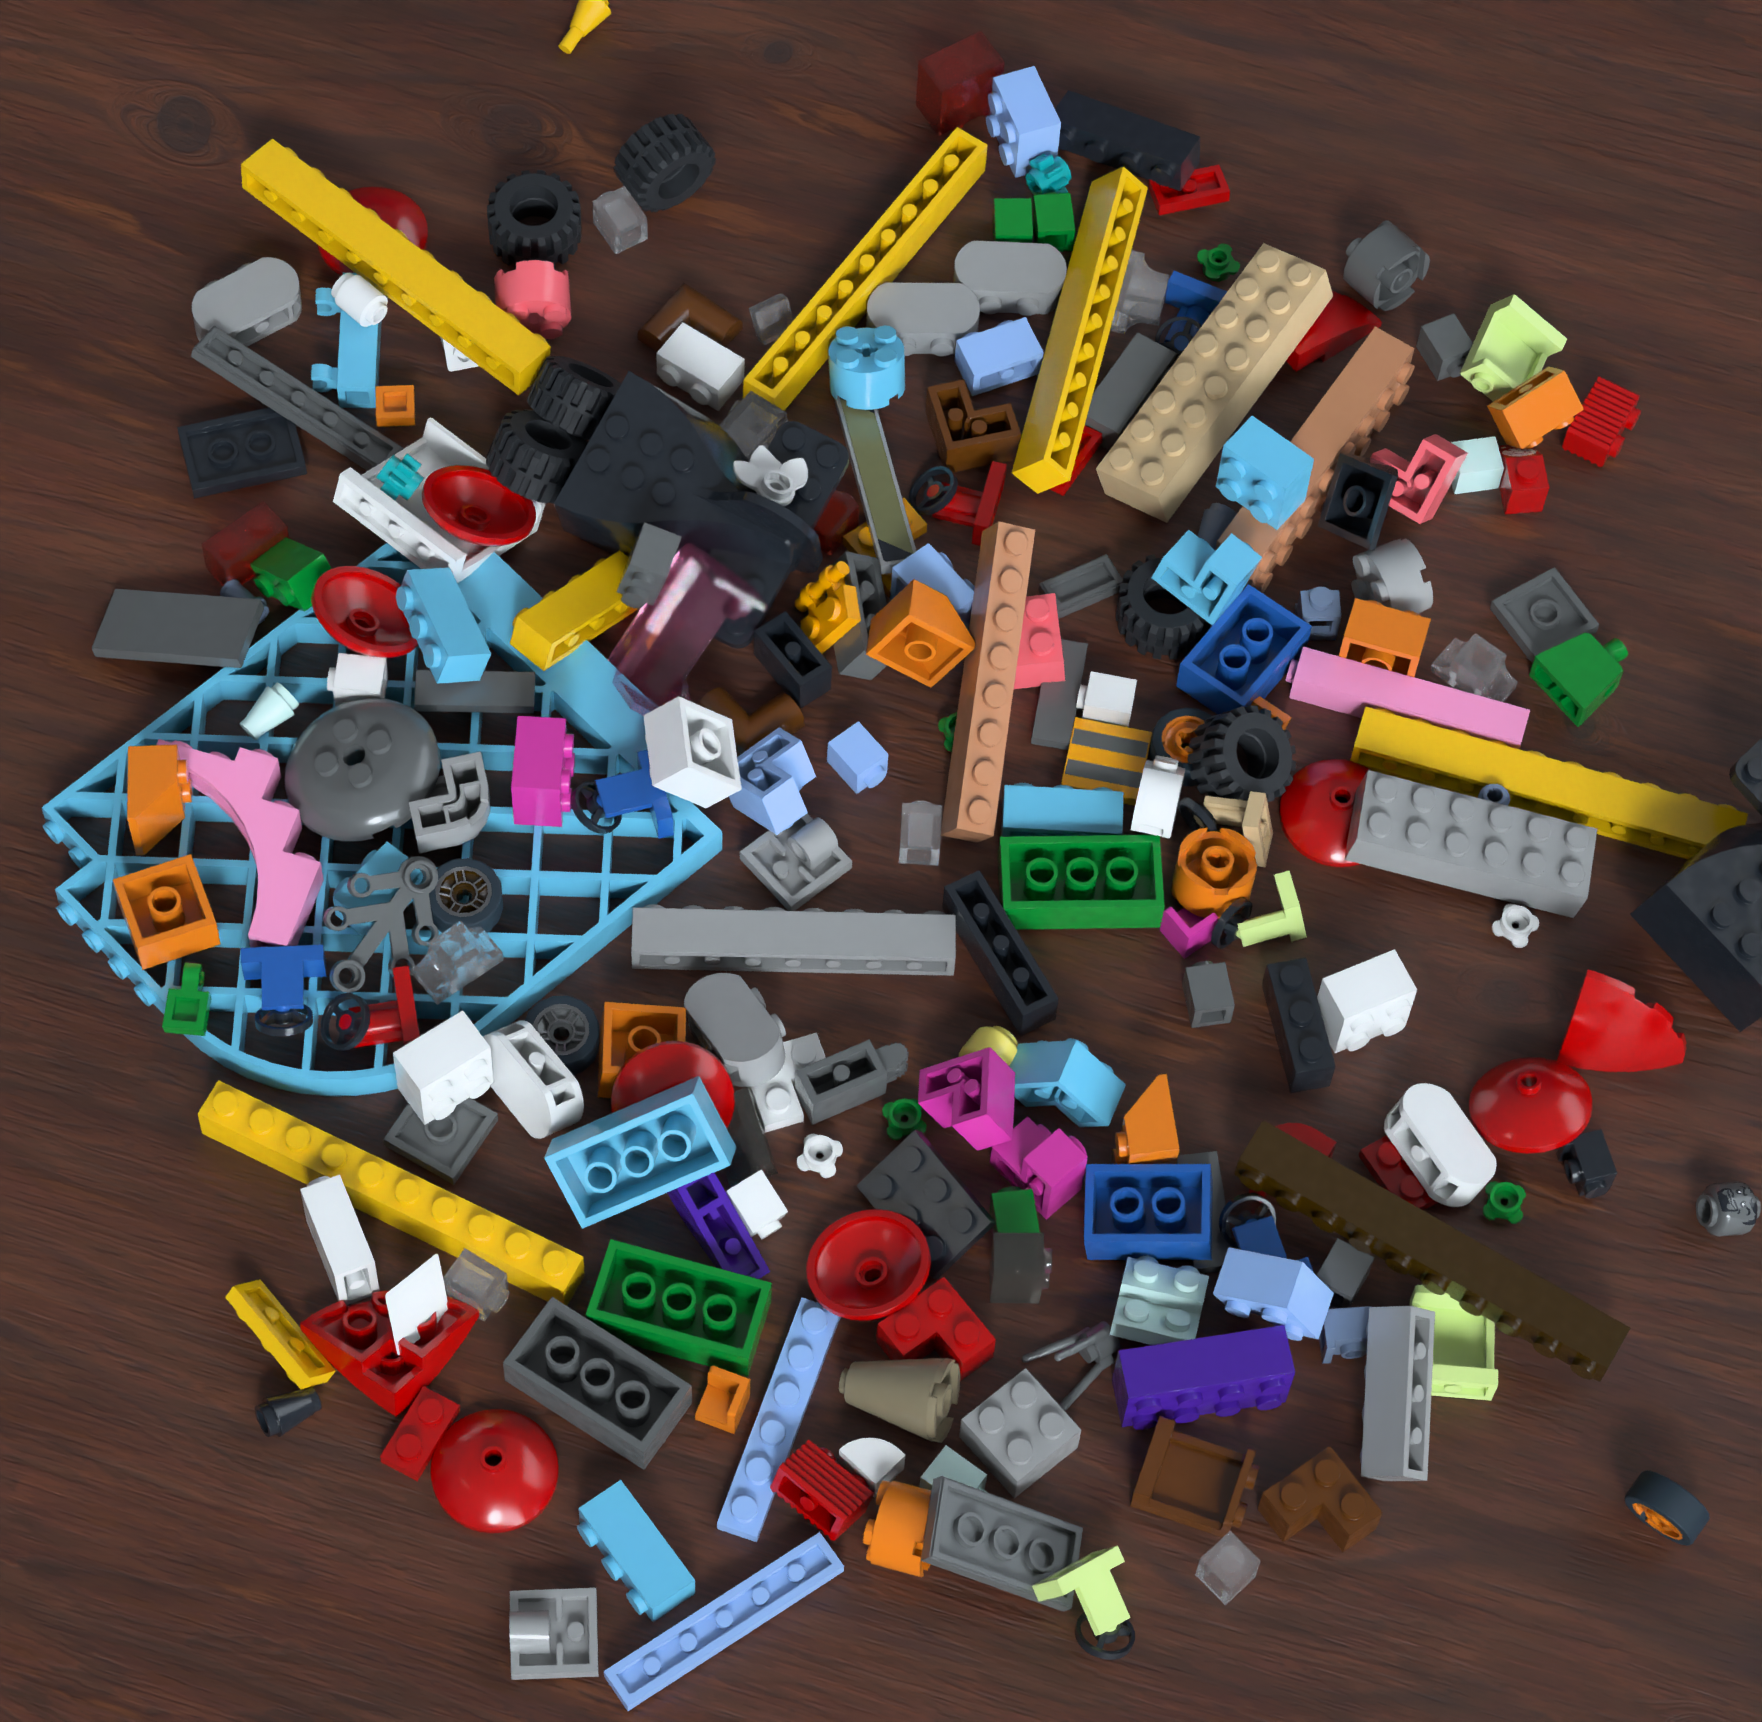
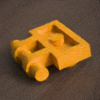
M843 561L827 566L820 572L819 579L816 582H810L801 589L800 596L795 600V607L799 611L805 612L808 610L809 613L800 621L801 630L821 654L861 621L856 587L845 584L844 577L849 574L850 569Z

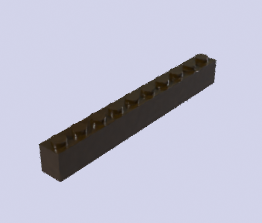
M1264 1120L1238 1160L1234 1175L1238 1176L1240 1181L1249 1189L1266 1192L1276 1198L1277 1203L1291 1212L1299 1211L1310 1217L1313 1223L1321 1230L1329 1233L1336 1232L1347 1238L1349 1243L1358 1251L1367 1254L1371 1252L1384 1259L1389 1268L1397 1273H1408L1419 1279L1430 1292L1437 1295L1449 1294L1450 1298L1459 1302L1460 1307L1467 1313L1486 1317L1496 1323V1327L1504 1334L1511 1337H1521L1533 1344L1534 1349L1538 1353L1548 1358H1558L1570 1365L1571 1370L1584 1379H1595L1601 1382L1631 1329L1620 1321Z

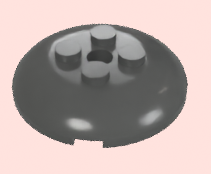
M363 698L348 701L329 709L317 717L305 728L294 743L285 769L287 799L295 809L300 811L301 822L321 836L339 841L374 838V833L393 825L397 829L411 819L409 802L430 797L440 772V749L428 722L409 706L384 698Z

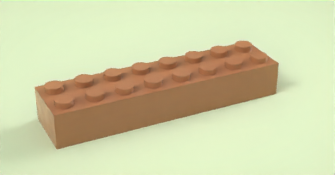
M1374 327L1290 441L1314 458L1305 501L1278 530L1267 523L1259 522L1248 509L1242 506L1219 537L1215 550L1232 533L1241 541L1249 544L1256 553L1262 556L1261 561L1243 590L1248 584L1261 593L1266 590L1273 577L1272 570L1277 564L1280 566L1285 564L1293 549L1291 544L1296 537L1302 539L1306 535L1312 524L1313 519L1311 517L1315 511L1322 512L1340 453L1363 456L1371 443L1369 438L1374 430L1380 432L1386 425L1390 417V408L1393 404L1399 406L1403 402L1409 391V386L1406 383L1415 368L1411 364L1414 352L1413 347Z

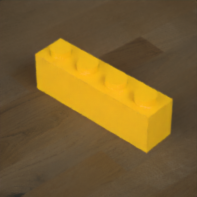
M619 550L607 559L601 558L590 570L581 576L579 574L573 576L564 587L556 592H548L539 603L531 608L526 607L522 609L513 620L512 625L514 629L510 645L545 671L573 653L585 640L591 641L638 610L637 608L634 609L633 607L626 606L621 601L623 594L616 592L629 557Z

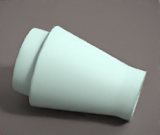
M277 682L271 688L269 686L265 688L247 716L239 724L250 737L257 740L264 733L294 716L293 711L299 706V703L286 688Z

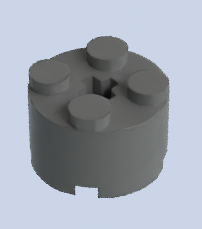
M1386 220L1364 239L1356 238L1350 243L1346 250V255L1349 258L1345 265L1343 279L1376 309L1379 307L1383 311H1389L1401 305L1415 292L1410 286L1417 277L1423 281L1430 264L1429 255L1397 226Z

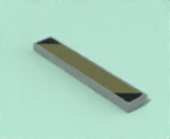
M837 395L835 406L876 558H878L881 575L892 573V568L915 553L916 547L878 409L861 410L846 406V400Z

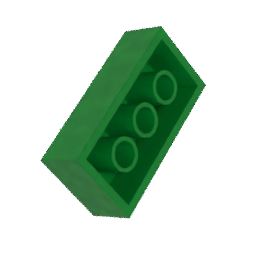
M1160 836L1000 837L997 857L999 903L1016 930L1161 927L1165 905Z
M610 1239L586 1312V1319L626 1344L709 1367L716 1366L748 1377L771 1304L772 1283Z

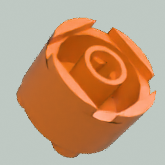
M1208 827L1201 828L1190 833L1180 845L1172 878L1171 893L1186 910L1199 917H1203V919L1214 912L1220 918L1234 901L1242 897L1249 901L1257 871L1256 852L1247 838L1231 829L1221 828L1220 832H1207ZM1241 907L1236 913H1239L1243 909V907Z
M883 1480L881 1482L876 1497V1505L880 1506L876 1520L871 1518L868 1520L863 1536V1543L869 1545L866 1559L871 1561V1564L918 1577L924 1576L923 1570L928 1571L931 1565L921 1561L932 1490L898 1481L889 1482Z

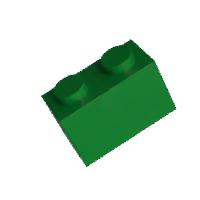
M287 537L250 564L257 576L254 582L264 596L268 598L270 596L274 597L285 606L291 605L304 612L312 607L311 595L317 580L323 573L332 569L323 553Z

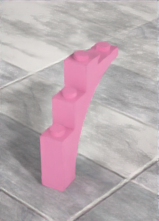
M158 739L156 745L177 744L180 760L187 759L188 778H191L192 787L211 798L233 820L249 845L258 872L257 904L248 933L251 948L297 946L324 879L321 862L305 853L298 852L292 854L302 831L300 811L284 801L276 800L271 802L281 779L278 758L265 750L254 749L251 751L240 747L234 761L220 752L206 753L195 750L190 745L181 741L168 742Z

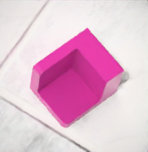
M1170 906L1163 912L1159 930L1185 959L1211 941L1212 932L1220 918L1214 912L1203 919V917H1199L1185 908L1176 912Z

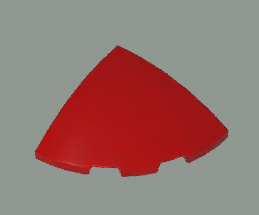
M1332 291V299L1286 362L1295 372L1318 358L1325 362L1370 334L1374 327H1381L1382 321L1362 304L1346 295Z
M1588 969L1563 1035L1557 1061L1579 1069L1603 1072H1637L1660 1069L1683 1063L1686 1053V1038L1684 1033H1676L1673 1030V1016L1659 1003L1644 1004L1635 999V989L1632 986Z
M390 1290L373 1292L369 1301L347 1306L344 1300L338 1301L312 1314L300 1323L301 1331L335 1369L372 1401L397 1417L415 1400L422 1387H427L449 1362L479 1318V1310L467 1303L447 1297L448 1302L446 1304L448 1310L442 1315L438 1323L435 1311L429 1321L417 1326L420 1335L419 1340L414 1344L405 1338L397 1342L400 1355H397L385 1298L386 1293Z

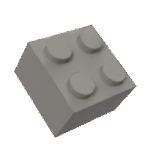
M1025 1368L961 1419L959 1437L1011 1496L1016 1498L1078 1448L1081 1429Z

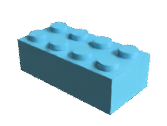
M697 1076L552 1139L544 1159L583 1229L730 1166L736 1145L701 1078Z

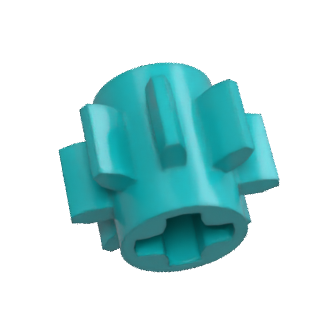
M1043 153L1029 162L1032 169L1028 171L1025 178L1033 195H1041L1048 192L1068 193L1065 185L1069 184L1072 176L1068 165L1061 157L1056 156L1053 158V155L1046 156Z
M408 453L402 460L393 454L376 477L384 483L380 490L393 500H396L400 495L408 501L424 480V477L417 472L422 464Z

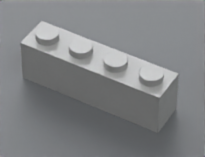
M1414 1306L1369 1307V1320L1366 1326L1368 1338L1367 1361L1364 1368L1365 1401L1362 1410L1363 1442L1360 1452L1362 1477L1382 1481H1427L1435 1326L1434 1311Z

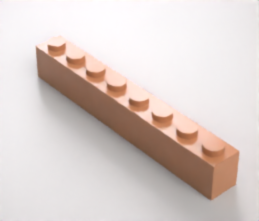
M998 521L982 531L969 633L975 641V649L965 657L941 836L975 843L994 836L1035 529Z

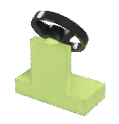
M1290 871L1274 875L1282 910L1249 919L1253 907L1252 903L1244 897L1239 898L1225 910L1212 932L1211 943L1219 949H1223L1238 938L1241 939L1243 947L1288 934L1290 935L1291 942L1307 938L1300 904ZM1241 907H1243V909L1239 913H1236ZM1224 930V933H1226L1227 935L1220 940L1221 934Z
M1118 1546L1092 1552L1032 1585L1039 1602L1064 1596L1075 1589L1084 1610L1075 1626V1638L1087 1653L1105 1660H1115L1126 1656L1131 1651L1135 1641V1630L1128 1620L1131 1617L1110 1572V1569L1125 1562ZM1085 1620L1089 1621L1093 1636L1098 1640L1096 1647L1090 1644L1081 1632V1624ZM1118 1636H1129V1643L1126 1647L1116 1651L1102 1650L1104 1644L1115 1642Z

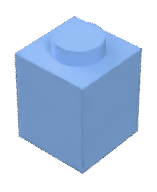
M858 721L828 742L827 762L857 794L867 786L869 788L877 786L885 778L888 767V753Z

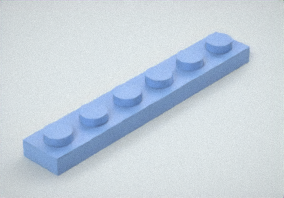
M801 1298L717 1521V1529L754 1542L758 1541L776 1493L772 1492L770 1486L779 1466L790 1455L840 1320L839 1316L826 1310L820 1303Z
M819 1532L606 1669L604 1677L626 1710L629 1711L844 1572V1565Z

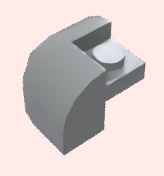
M481 751L441 759L444 776L438 777L430 797L409 802L419 853L465 843L476 838L487 823L490 814V793Z

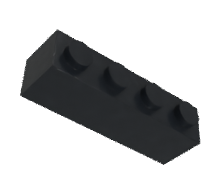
M1070 90L1067 91L1055 108L1061 121L1058 146L1061 150L1069 151L1116 169L1124 167L1133 175L1147 180L1150 179L1159 185L1178 191L1182 190L1200 163V136Z
M980 870L944 886L943 911L947 915H956L957 934L1020 1037L1056 1020L1059 998Z

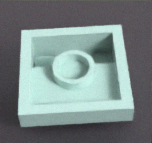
M1141 1256L1138 1259L1128 1257L1110 1335L1150 1345L1195 1339L1209 1276L1200 1274L1192 1266L1185 1265L1173 1268L1161 1265L1155 1258L1150 1256Z

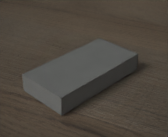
M1105 554L1039 583L1038 591L1041 595L1055 593L1058 619L1119 593L1120 584L1123 579L1108 555Z

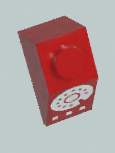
M1510 445L1498 446L1504 465L1499 488L1505 515L1542 512L1550 488L1543 455L1534 447L1519 449Z

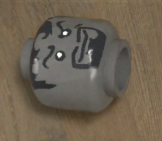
M1738 1181L1713 1183L1705 1188L1696 1202V1215L1699 1223L1710 1234L1719 1237L1743 1235L1750 1232L1761 1213L1760 1201L1754 1195L1753 1190L1746 1183Z

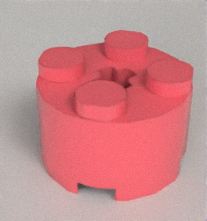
M540 260L516 262V270L507 273L502 269L499 270L494 277L496 306L504 312L513 314L520 324L532 333L540 334L545 339H555L562 336V328L566 327L572 319L568 271L554 270V263Z

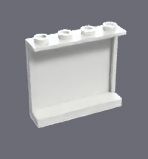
M433 418L427 420L422 438L395 454L396 457L402 460L408 453L422 464L417 472L424 477V480L408 501L400 495L396 500H393L380 490L384 483L376 477L390 458L362 475L351 467L340 473L333 499L335 504L421 569L450 568L457 583L470 576L493 552L500 556L521 542L518 541L505 546H482L469 543L443 530L428 514L423 505L421 493L427 477L432 472L454 465L474 466L489 470L485 457ZM532 500L536 510V521L527 537L538 531L546 503Z

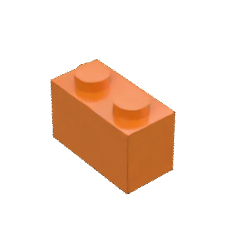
M1550 366L1487 405L1505 443L1519 449H1530L1537 446L1543 441L1542 436L1553 429L1558 430L1568 426L1574 421L1573 416L1584 410L1566 372Z

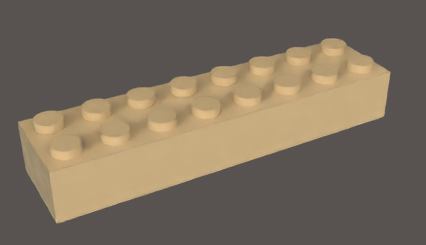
M1265 243L1262 244L1096 468L1106 495L1166 523L1169 521L1332 299L1333 294L1325 269Z

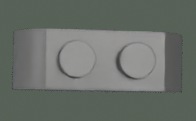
M974 240L962 247L956 256L953 283H961L971 289L979 301L980 312L986 314L998 312L1019 313L1024 316L1048 314L1058 306L1067 267L1062 254L1050 244Z
M262 257L253 263L244 264L234 273L220 280L209 282L203 289L196 292L192 301L194 326L199 341L213 326H216L247 347L297 321L302 311V299L297 273L285 261L272 257Z
M886 282L878 286L869 297L866 328H877L884 325L893 327L896 330V336L904 345L905 356L912 354L947 356L955 354L956 340L961 339L968 333L978 332L980 304L974 292L961 283Z
M731 973L712 974L698 980L691 986L684 999L689 1030L701 1047L714 1054L722 1062L730 1075L732 1084L738 1087H753L774 1078L785 1062L782 1037L786 1035V1031L780 1018L775 1013L770 1015L767 1012L765 1001L758 989L755 987L750 989L741 976Z

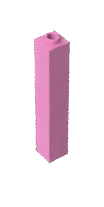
M1303 647L1299 661L1291 660L1286 677V682L1292 683L1289 696L1291 699L1359 718L1363 717L1365 707L1373 709L1384 708L1398 716L1412 720L1423 719L1434 726L1448 730H1463L1470 736L1487 741H1502L1509 747L1516 749L1520 748L1530 710L1307 647Z

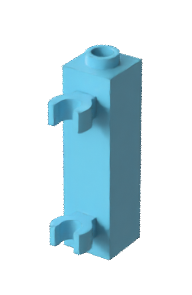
M317 288L315 300L317 315L331 316L341 313L338 367H331L326 364H313L311 370L313 390L316 392H328L332 389H337L339 407L376 408V386L379 385L382 321L368 327L361 326L336 305L335 298L331 295V288Z

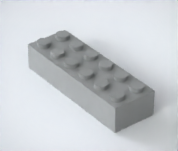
M1368 770L1355 793L1344 860L1574 918L1588 899L1597 828Z

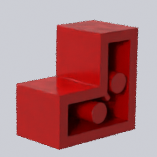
M943 1277L917 1295L905 1307L879 1322L877 1325L876 1343L890 1360L922 1359L935 1350L941 1358L955 1360L954 1363L959 1364L961 1381L993 1358L996 1339L947 1279Z

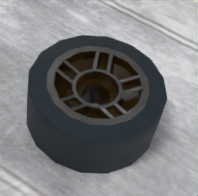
M470 858L453 859L437 868V885L429 893L433 924L444 935L460 940L478 938L490 932L499 922L503 911L501 881L495 871L485 863ZM465 895L469 896L470 902H468V903H460V902H459L460 900L463 899V896H465Z

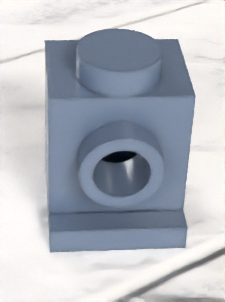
M1319 586L1307 591H1300L1298 603H1295L1294 607L1295 615L1308 624L1310 621L1327 622V626H1312L1309 641L1336 640L1341 621L1339 590H1329L1326 587Z
M1372 1306L1328 1309L1319 1336L1322 1364L1331 1363L1333 1355H1341L1346 1359H1355L1367 1353L1368 1338L1366 1326L1369 1320V1307Z

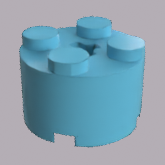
M884 325L877 328L857 329L847 326L836 331V338L831 342L828 350L830 392L832 396L837 400L838 395L846 400V406L861 410L883 408L889 405V399L897 394L899 399L905 391L904 345L896 336V330L893 327Z

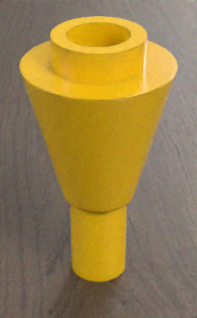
M578 0L569 26L570 29L558 45L563 52L571 54L582 37H585L611 15L608 0Z

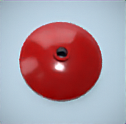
M378 186L361 187L348 191L354 200L366 209L374 210L382 221L393 229L402 231L408 240L421 250H426L428 243L427 221L420 207L411 198L399 191ZM317 244L322 259L334 272L341 276L343 273H355Z
M465 465L440 468L427 477L422 489V502L431 518L449 534L469 543L482 546H505L516 543L530 534L536 521V510L532 500L512 492L498 482L497 478L489 470Z
M358 566L336 567L326 571L319 577L312 590V607L322 627L337 642L357 653L380 658L402 656L418 646L417 640L411 635L409 623L396 602V592L401 584L380 572Z
M1326 759L1311 763L1292 776L1291 784L1285 786L1286 792L1281 796L1279 818L1285 836L1297 851L1310 860L1327 866L1351 867L1360 865L1359 863L1344 860L1355 793L1367 771L1371 770L1370 768L1350 760ZM1343 797L1347 799L1348 802L1340 803L1335 798Z
M665 1041L641 1049L625 1062L613 1083L611 1108L612 1113L699 1076L726 1128H728L735 1107L734 1088L727 1069L714 1054L692 1043Z
M1539 1057L1513 1059L1495 1066L1476 1082L1469 1098L1470 1119L1476 1131L1486 1141L1507 1151L1526 1154L1547 1152L1570 1143L1587 1127L1593 1110L1590 1088L1577 1071L1561 1062Z
M880 1209L855 1212L832 1223L816 1239L807 1259V1280L816 1300L834 1315L850 1320L882 1318L905 1307L921 1291L930 1271V1249L920 1228L909 1218L899 1213ZM879 1277L876 1281L869 1282L871 1279Z
M503 1409L478 1411L454 1423L441 1438L434 1450L431 1461V1482L440 1506L457 1523L469 1529L485 1533L512 1531L523 1527L537 1518L550 1503L559 1477L557 1453L544 1429L525 1415ZM495 1455L501 1458V1462L496 1466H490L486 1463L487 1458Z

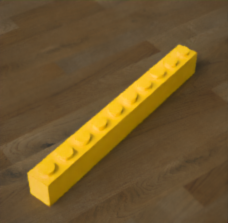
M956 127L744 378V406L775 423L829 358V346L836 338V331L842 327L849 326L854 328L867 313V303L871 293L881 284L893 282L985 172L988 146L986 143Z
M271 139L241 163L243 189L356 274L362 276L376 289L517 395L522 394L535 382L546 357L550 356L551 348L540 334L532 333L520 324L513 314L504 312L492 303L485 293L477 292L465 283L457 272L449 271L437 262L429 251L418 248L408 240L402 231L393 229L382 221L374 210L366 209L354 200L347 190L338 188L327 180L319 169L311 168L299 159L292 149L283 147L274 139Z
M1124 167L1091 182L1011 472L1037 494L1070 481L1148 187Z
M1365 707L1350 761L1362 764L1378 773L1478 798L1480 790L1484 786L1499 784L1507 789L1510 795L1508 806L1597 828V834L1685 859H1690L1712 839L1727 829L1746 825L1748 813L1738 811L1735 807L1727 804L1716 805L1699 800L1691 794L1662 790L1659 786L1652 783H1637L1623 779L1620 775L1613 772L1602 773L1585 768L1577 762H1562L1548 758L1538 751L1519 750L1509 747L1502 741H1487L1470 736L1463 730L1444 729L1434 726L1423 719L1412 720L1395 715L1390 710L1384 708L1373 709Z
M219 1080L198 1112L202 1134L307 1185L319 1177L328 1176L332 1178L340 1175L354 1208L547 1302L553 1297L568 1306L585 1276L583 1256Z

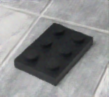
M270 407L177 427L194 499L307 474L295 424Z
M914 1130L857 1185L875 1209L899 1213L909 1218L920 1228L930 1249L931 1265L929 1275L935 1279H939L996 1224L995 1220L933 1145L918 1130Z

